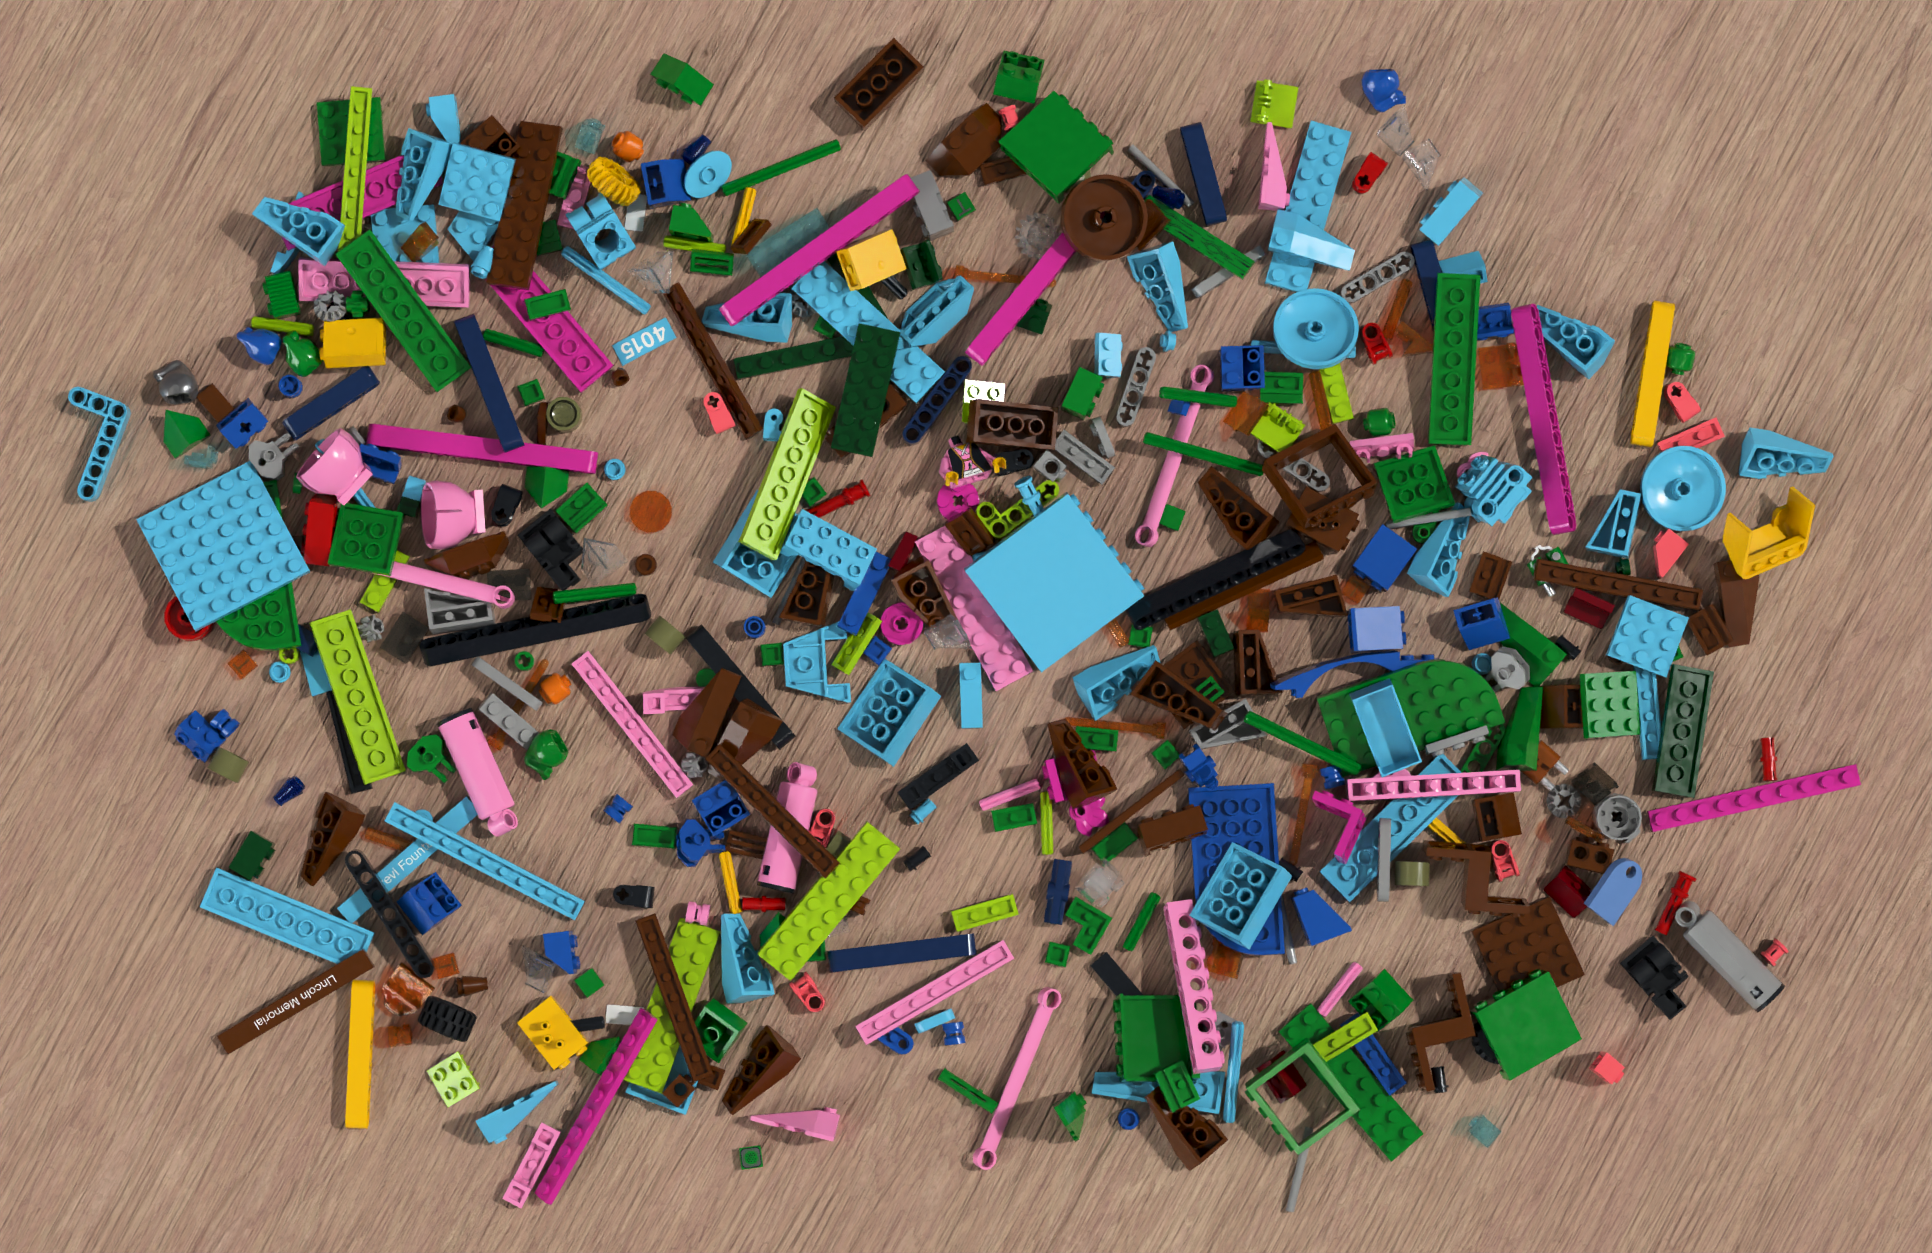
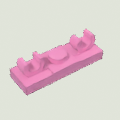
M578 166V172L568 195L563 200L557 222L558 226L574 230L565 214L571 213L581 206L585 207L591 182L587 177V169L589 167Z
M1413 433L1349 442L1359 457L1366 458L1367 463H1370V456L1384 457L1396 453L1397 458L1401 459V452L1404 451L1408 452L1410 458L1414 450Z

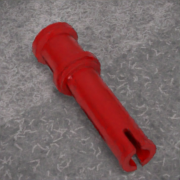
M861 479L858 484L850 488H843V493L807 509V512L811 514L817 512L814 515L821 518L847 504L849 506L854 505L855 501L865 496L870 497L871 495L863 479Z
M1682 871L1678 872L1679 877L1676 884L1670 889L1672 895L1655 928L1656 931L1666 936L1675 919L1677 910L1683 900L1689 897L1688 891L1692 883L1697 880ZM1674 905V907H1673V909H1672V911H1671V914H1670V916H1669L1667 922H1665L1666 919H1667V917H1668V915H1669V912H1670L1672 906Z

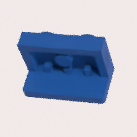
M1509 302L1479 307L1477 340H1486L1491 336L1507 337L1509 334L1514 333Z
M360 444L362 460L371 468L373 473L371 477L394 484L402 466L401 457L393 451L385 452L379 450L377 446L372 444Z
M196 710L178 725L174 733L178 742L186 745L192 751V754L204 763L226 741L220 732L214 729Z

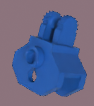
M1197 744L1193 745L1194 751L1186 757L1183 754L1179 755L1180 760L1187 769L1185 774L1191 782L1195 781L1199 787L1205 785L1209 790L1216 789L1218 780L1215 777L1218 774L1214 767L1217 765L1210 755L1206 757Z
M695 819L686 820L676 835L678 858L687 867H696L703 856H707L709 853L726 851L723 844H710V840L723 839L724 833L721 832L713 837L709 829H704Z

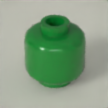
M1675 343L1674 346L1669 347L1666 366L1672 369L1671 373L1684 375L1685 371L1692 370L1695 351L1691 349V345Z
M1388 408L1371 409L1367 413V418H1363L1365 431L1369 430L1373 437L1389 435L1392 429L1396 427L1394 413L1390 412Z

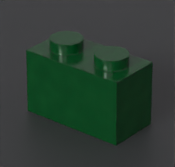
M1218 609L1197 618L1213 658L1234 649Z
M250 831L228 868L250 881H254L255 878L259 879L265 869L262 867L265 861H270L276 851L273 849L276 844L255 831Z

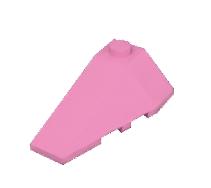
M1267 122L1258 209L1284 210L1285 206H1289L1290 194L1286 193L1287 186L1272 122Z
M824 1107V1110L752 1115L750 1120L770 1126L784 1127V1129L793 1132H805V1135L834 1141L840 1114L836 1113L837 1109Z

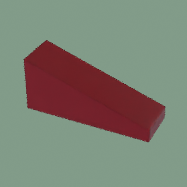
M909 532L905 533L888 565L891 569L899 571L908 563L916 545L915 541L919 538L918 536Z

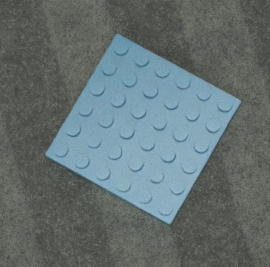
M250 461L136 519L195 632L310 573L257 470Z

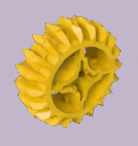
M598 157L589 165L587 169L589 181L596 187L598 192H601L610 201H614L615 204L621 206H629L638 198L641 189L638 182L629 171L625 170L617 162L615 163L607 157Z

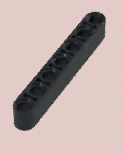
M702 624L686 637L687 641L715 674L721 668H724L742 676L734 694L739 702L748 698L780 718ZM783 721L772 742L781 750L796 736Z
M359 849L351 850L345 857L347 868L416 975L420 978L430 977L435 970L434 961L366 855ZM352 854L360 856L361 863L359 865H353L350 862ZM369 872L373 877L372 882H363L361 879L362 873ZM374 891H382L384 899L376 901L373 898ZM392 908L396 913L395 918H386L384 914L385 909ZM399 926L405 927L407 929V936L399 937L396 934V928ZM409 945H417L419 953L417 955L409 954L407 950ZM420 963H428L431 967L430 972L422 973L419 969Z

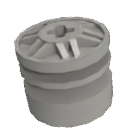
M1612 793L1604 795L1596 802L1593 807L1592 819L1596 829L1606 837L1614 840H1624L1636 834L1641 826L1642 815L1635 801L1625 795ZM1613 811L1616 813L1619 812L1618 821L1615 819L1611 820L1613 818V816L1611 815Z

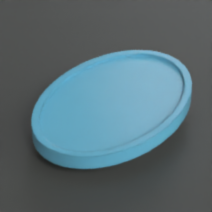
M710 151L698 157L685 174L684 189L686 193L695 198H703L718 191L730 175L732 168L730 157L722 151Z

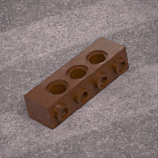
M891 384L889 385L885 401L888 407L882 414L880 428L907 407V403ZM835 426L832 427L826 433L828 436L825 438V440L830 446L832 444ZM833 449L841 460L850 454L849 452Z

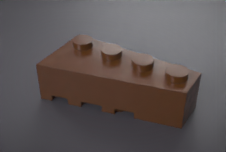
M805 560L804 567L797 577V582L779 618L825 627L835 575L825 571L821 566H815Z

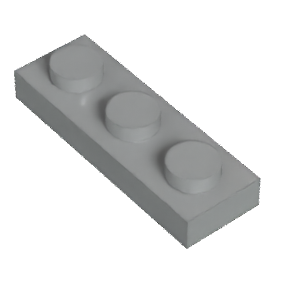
M1063 430L1056 439L1055 451L1101 485H1103L1115 469L1114 466L1067 431Z
M492 692L477 708L525 750L529 748L532 740L539 733Z
M1487 725L1428 744L1424 747L1426 755L1432 754L1433 757L1445 754L1444 750L1451 747L1453 751L1465 747L1464 743L1473 741V744L1486 740L1485 736L1489 734Z

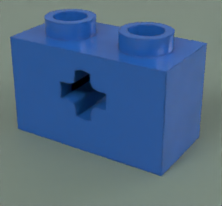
M247 398L216 426L237 449L239 446L246 445L254 433L261 432L266 427L268 420L256 405ZM244 422L247 425L243 427L240 424Z

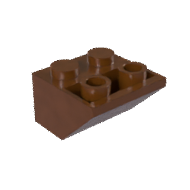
M493 115L461 142L462 145L510 157L521 147Z
M1580 685L1539 686L1543 687L1540 729H1583Z
M1514 792L1471 800L1479 842L1522 834Z

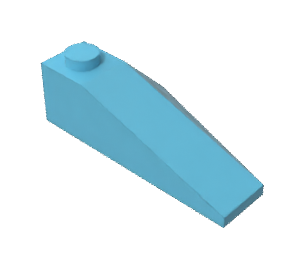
M408 128L401 150L404 161L403 168H400L399 175H402L401 187L397 191L396 215L413 221L448 164L452 149L451 143Z
M267 197L262 199L252 213L253 216L323 266L328 263L337 251L345 228L344 224L327 213L312 211L309 208L297 207Z
M1280 209L1277 210L1267 251L1350 271L1355 252L1354 249L1299 214Z
M1174 242L1156 245L1128 255L1127 259L1133 277L1143 285L1146 290L1144 294L1154 302L1157 307L1156 312L1168 331L1174 332L1188 328L1181 266Z
M779 293L732 327L719 311V308L724 303L705 308L702 323L707 328L766 342H788L792 328L791 293Z
M1537 305L1544 341L1589 380L1604 364L1615 340L1599 327L1587 325L1580 320L1568 318L1561 315V313Z
M1750 427L1742 442L1739 476L1762 479L1766 478V475L1778 474L1779 477L1786 476V473L1798 472L1800 475L1822 473L1827 471L1834 456L1833 453L1770 430Z
M1457 502L1451 510L1464 509L1465 507ZM1470 516L1443 520L1416 553L1407 574L1417 584L1442 596L1449 597L1457 579L1458 572L1455 571L1457 559H1461L1462 552H1459L1461 540L1466 538Z
M1154 645L1091 666L1073 677L1077 694L1095 721L1111 712L1118 705L1116 702L1124 694L1128 696L1132 692L1130 688L1138 680L1141 681L1155 661L1161 663Z
M740 914L721 915L722 986L727 1004L745 1003L775 995L771 975L767 968L764 969L759 959L760 956L757 954L758 950L755 951L750 941L751 935Z
M554 1081L476 1120L489 1143L494 1141L495 1144L506 1140V1134L510 1133L558 1085V1082Z

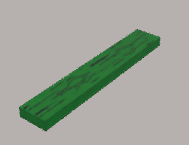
M1148 195L1146 200L1151 199L1164 215L1171 220L1163 229L1164 231L1243 280L1255 263L1254 260Z

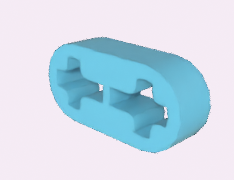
M952 1008L914 1025L919 1034L955 1019Z

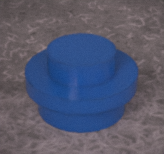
M1123 1109L1118 1115V1123L1126 1130L1134 1129L1139 1123V1115L1134 1109Z

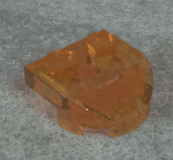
M401 962L390 978L384 983L381 993H383L385 1000L384 1005L391 1013L397 1016L412 1015L424 1005L427 997L432 994L435 987L423 978L418 977L414 971Z

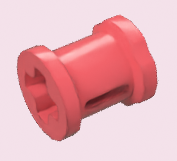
M1015 105L998 111L1006 126L1004 128L1005 132H1009L1020 122L1015 111Z
M1774 938L1773 944L1765 952L1762 951L1760 955L1774 967L1776 965L1775 962L1784 953L1787 954L1789 951L1779 940Z

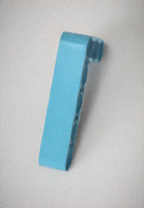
M74 387L68 394L71 404L105 417L77 489L80 498L93 502L101 494L131 412L129 407L122 402L82 387ZM83 392V401L77 403L75 401L76 394ZM98 400L104 401V407L101 410L95 409V403ZM118 407H123L124 414L117 418L115 410ZM110 427L116 428V434L113 437L107 436V430ZM105 446L108 447V455L101 457L99 454L100 449ZM99 466L101 474L98 477H93V468ZM88 486H92L94 490L90 497L84 495V490Z

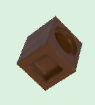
M679 1074L662 1094L678 1108L696 1089L694 1086L696 1082H693L688 1074L684 1076ZM676 1084H685L687 1091L684 1095L676 1093Z

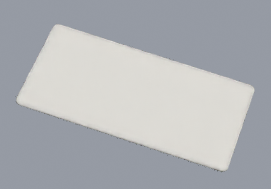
M639 194L635 202L627 206L624 227L626 230L643 231L647 203L646 195Z
M607 1005L605 1023L631 1025L640 1008L644 1009V1007Z

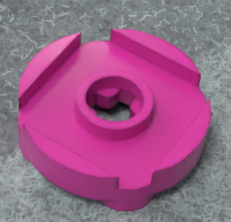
M972 484L951 489L950 485H943L938 493V509L947 520L962 511L965 512L969 507L976 513L977 506L979 505L978 492ZM962 496L964 504L962 506H954L953 497Z
M904 602L891 605L883 612L881 617L882 623L880 625L883 635L888 641L896 645L911 644L920 636L923 629L922 619ZM905 618V623L908 626L899 630L896 621Z

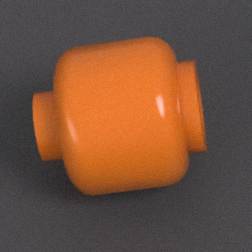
M630 131L619 132L611 144L613 146V153L625 162L639 160L644 153L642 149L643 141Z
M553 673L540 683L541 689L539 692L548 704H558L570 695L571 690L569 686L572 684L565 674L560 676L558 673Z

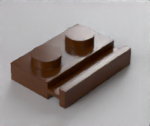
M1151 199L1145 201L1148 221L1145 234L1137 246L1139 251H1142L1171 221Z
M971 507L945 522L946 528L968 555L972 556L995 542V538Z
M1483 551L1469 592L1487 599L1497 597L1500 599L1512 561Z
M536 588L530 611V619L549 622L553 619L561 623L566 603H554L553 592L558 591V589Z
M1714 604L1689 616L1687 623L1706 656L1734 641Z

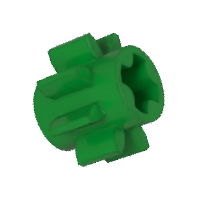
M353 291L351 296L346 297V310L353 313V317H363L364 312H369L370 301L363 295V291Z

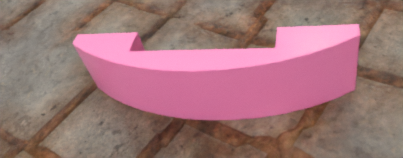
M674 687L643 692V714H662L668 710H685L705 687Z
M541 1122L524 1159L502 1199L519 1208L523 1207L561 1133L560 1131Z

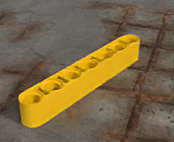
M1655 300L1652 302L1630 444L1652 447L1654 443L1675 311L1674 303Z
M375 980L352 981L345 1115L346 1128L368 1129Z

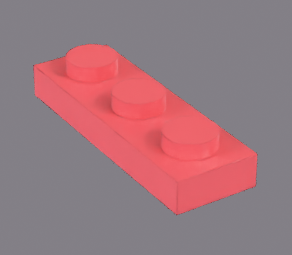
M1715 417L1660 441L1657 445L1660 452L1676 446L1701 448L1725 437Z

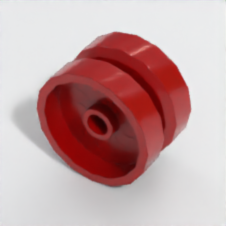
M177 596L167 604L164 612V621L168 630L174 636L186 641H199L207 637L215 625L214 622L195 632Z

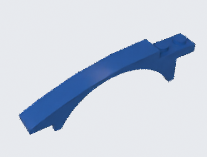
M1395 650L1354 654L1324 661L1286 675L1270 683V688L1274 690H1291V696L1303 698L1307 689L1317 678L1328 670L1342 664L1369 662L1378 664L1392 672L1422 661L1439 658H1435L1434 654H1421V658H1414V655L1405 654L1401 655L1400 658V652Z

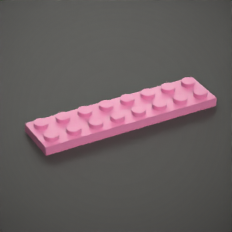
M299 258V301L317 300L319 294L323 295L326 291L334 292L336 290L339 294H343L345 298L351 296L353 291H362L339 259H330L323 266L313 258ZM394 261L426 306L469 308L470 264Z
M946 526L915 541L921 555H924L930 561L959 624L995 691L1032 673L1033 670L1016 638L965 572L964 568L973 562L971 555L964 551Z

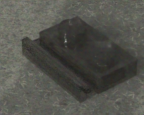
M530 569L495 570L487 573V584L495 587H509L514 593V601L532 600ZM507 590L498 593L500 596L510 598V592Z
M402 612L380 648L408 664L420 642L429 631V628L405 612Z
M1594 762L1590 770L1587 768L1578 774L1571 783L1595 806L1611 793L1610 790L1614 787L1617 789L1619 786L1614 779Z

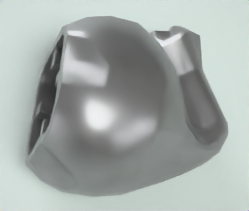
M174 360L164 368L153 371V377L160 383L159 392L167 403L173 405L191 403L196 399L198 394L197 381L182 361Z

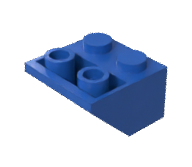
M664 159L641 163L650 209L692 201L691 196L684 189V177L686 174L684 159Z
M1264 345L1221 346V392L1265 388Z
M1498 597L1453 610L1459 631L1469 650L1510 638Z
M726 780L692 800L713 837L750 815L739 793Z
M436 872L408 890L397 901V904L422 936L462 906Z
M572 931L543 934L545 955L568 974L577 973V969H580L579 956H575L574 949L578 947L577 935H573Z

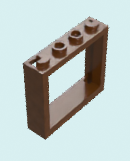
M1336 424L1265 459L1262 467L1263 473L1303 529L1309 526H1317L1323 519L1336 516L1340 510L1353 507L1357 501L1363 498L1365 500L1369 499L1374 495L1378 483ZM1331 443L1362 487L1308 514L1278 470Z

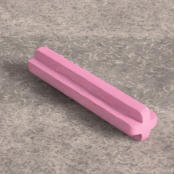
M1037 779L1030 780L981 799L979 801L980 807L983 811L1039 790L1040 784Z
M1357 962L1351 964L1317 1008L1319 1014L1323 1017L1329 1014L1362 971L1361 965Z

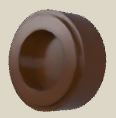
M642 554L636 559L635 567L641 575L648 576L655 572L657 562L653 556Z

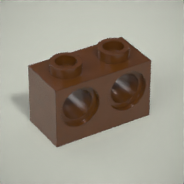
M1576 837V840L1569 841L1564 865L1604 874L1611 865L1614 849L1609 848L1610 844L1597 842L1596 845L1588 843L1589 839ZM1578 846L1582 847L1585 852L1581 859L1576 858L1574 855V850ZM1599 851L1605 854V861L1602 864L1597 863L1595 860V855Z

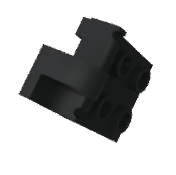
M550 508L517 536L563 591L581 581L569 566V563L585 550Z
M1654 936L1650 937L1620 963L1648 996L1652 993L1655 994L1651 1001L1669 1020L1686 1007L1673 990L1689 976L1685 970L1682 973L1678 972L1682 968L1681 965L1674 960L1672 954Z

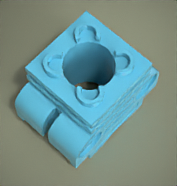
M600 192L597 197L586 203L589 210L585 211L583 206L565 215L599 270H602L615 262L617 258H621L636 249V246L608 201ZM611 229L605 239L595 240L600 230Z
M1481 454L1471 462V468L1458 478L1455 488L1460 490L1463 495L1468 496L1464 502V507L1471 508L1472 517L1477 522L1482 521L1493 526L1496 521L1505 524L1512 516L1515 507L1528 497L1532 490L1526 485L1533 477L1518 465L1498 462L1496 458Z

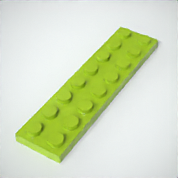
M803 388L798 389L738 541L771 560H777L836 409L835 406Z
M351 609L310 622L309 624L364 785L405 772L406 770Z
M866 821L836 857L841 864L826 879L821 875L757 954L791 981L898 853L900 847Z
M680 917L669 952L692 1013L721 932L695 922H685V919ZM656 982L647 1011L658 1020L623 1080L662 1094L680 1044L660 988Z

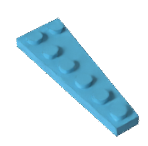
M1095 1072L1092 1094L1147 1102L1145 1097L1159 1085L1157 1082H1120V1077H1117L1116 1072ZM1225 1072L1200 1073V1079L1192 1081L1200 1100L1187 1106L1198 1111L1219 1114Z

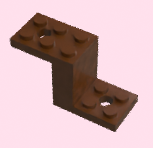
M1423 840V850L1426 856H1429V859L1442 860V857H1449L1451 861H1464L1461 903L1464 909L1468 910V913L1481 914V911H1486L1494 916H1502V913H1511L1512 917H1524V914L1529 915L1530 905L1525 898L1488 896L1492 853L1488 845Z
M1461 972L1448 974L1449 979H1446L1447 989L1449 992H1452L1454 1000H1451L1452 1010L1458 1016L1408 1027L1409 1032H1406L1407 1043L1413 1047L1414 1052L1410 1054L1412 1064L1417 1067L1419 1073L1415 1075L1417 1085L1426 1092L1435 1090L1425 1047L1476 1036Z

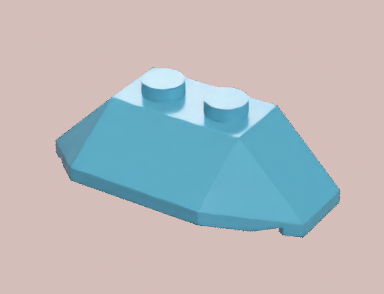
M961 275L954 279H947L936 283L905 312L899 331L900 335L912 347L936 343L967 315L974 287Z

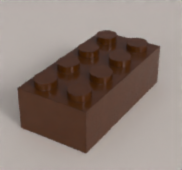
M893 38L834 97V101L866 131L924 72V67Z
M984 399L970 400L966 443L1043 451L1055 450L1059 407Z

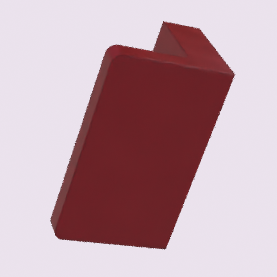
M1574 588L1565 606L1564 613L1598 629H1603L1615 605L1578 588Z
M1566 865L1543 889L1573 918L1578 916L1587 907L1584 902L1592 892V889Z
M1284 1050L1279 1052L1256 1069L1260 1073L1286 1052ZM1290 1063L1266 1081V1084L1280 1104L1292 1098L1307 1086L1293 1063Z

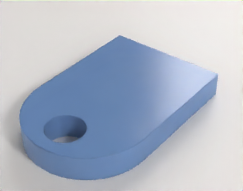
M1628 858L1614 861L1607 868L1584 904L1608 924L1614 926L1641 885L1642 870L1640 866ZM1631 867L1630 873L1626 875L1627 869Z

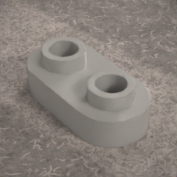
M1101 417L1092 419L1093 424L1089 426L1093 436L1098 435L1100 440L1098 448L1101 455H1106L1107 459L1116 456Z

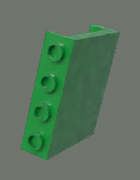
M1053 91L1000 139L999 145L1001 150L1060 204L1065 199L1064 193L1108 152L1113 155L1114 151L1112 147L1113 142L1107 135L1102 136L1092 121L1087 122L1083 118V113L1075 107L1073 109L1063 94L1058 95Z
M1533 970L1528 974L1529 977L1512 982L1510 988L1496 991L1492 994V998L1487 1001L1481 1000L1474 1005L1475 1008L1470 1010V1014L1476 1016L1502 1068L1499 1072L1503 1079L1511 1081L1582 1040L1549 971Z
M1119 994L1116 1000H1113L1114 1013L1117 1012L1114 1032L1118 1034V1042L1115 1043V1054L1119 1055L1116 1075L1120 1077V1082H1157L1153 1073L1179 1060H1183L1192 1081L1200 1079V1073L1193 1074L1179 995L1123 996V994Z

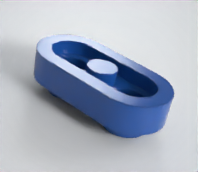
M898 1027L890 1031L887 1036L877 1039L900 1055L909 1053L914 1045L912 1037ZM900 1040L906 1041L907 1045L905 1048L899 1047L898 1043Z

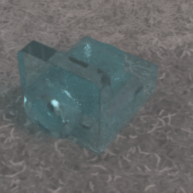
M586 119L581 125L575 147L595 154L606 126L602 125L597 119Z
M208 445L206 458H204V454L191 453V456L185 455L184 464L190 467L213 469V464H217L218 452L215 451V447Z
M1476 1115L1468 1124L1470 1128L1467 1131L1486 1148L1501 1133L1484 1115L1479 1117Z

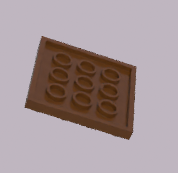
M1550 897L1531 904L1529 915L1524 914V917H1512L1509 914L1471 931L1497 991L1510 988L1512 982L1518 979L1524 980L1529 977L1528 974L1536 969L1549 971L1556 987H1560L1585 975Z

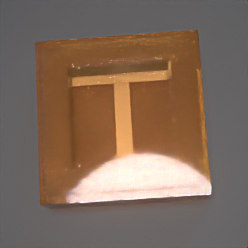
M1351 575L1341 592L1344 596L1359 604L1370 586L1354 575Z
M244 649L227 663L241 680L258 667Z
M455 953L433 958L438 979L460 973Z

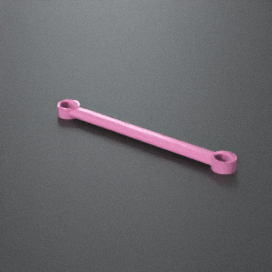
M1205 365L1194 367L1191 372L1192 384L1189 390L1205 392L1206 388L1214 380L1213 371ZM1201 370H1205L1203 381L1198 383V373ZM1191 402L1187 415H1180L1172 439L1185 443L1188 442L1201 403ZM1168 450L1143 524L1135 532V540L1144 547H1152L1158 541L1157 528L1183 454ZM1149 529L1148 539L1143 543L1141 535L1145 530Z
M395 561L391 576L382 575L494 603L501 609L509 608L515 600L514 593L507 586L495 587ZM507 590L510 592V598L500 596L498 593ZM496 599L501 600V601H504V602H507V603L500 604V603H498V602L496 601Z
M1046 987L1038 994L1039 1005L983 1143L973 1154L974 1164L981 1169H991L996 1163L997 1157L995 1152L1051 1014L1061 1003V994L1056 989ZM1053 991L1055 995L1054 1001L1051 1005L1047 1006V997ZM989 1151L990 1159L988 1163L982 1165L983 1155Z

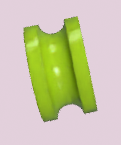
M297 648L280 650L279 657L282 662L293 664L299 659V650ZM293 649L294 653L292 654L295 655L294 658L285 659V650L291 651Z

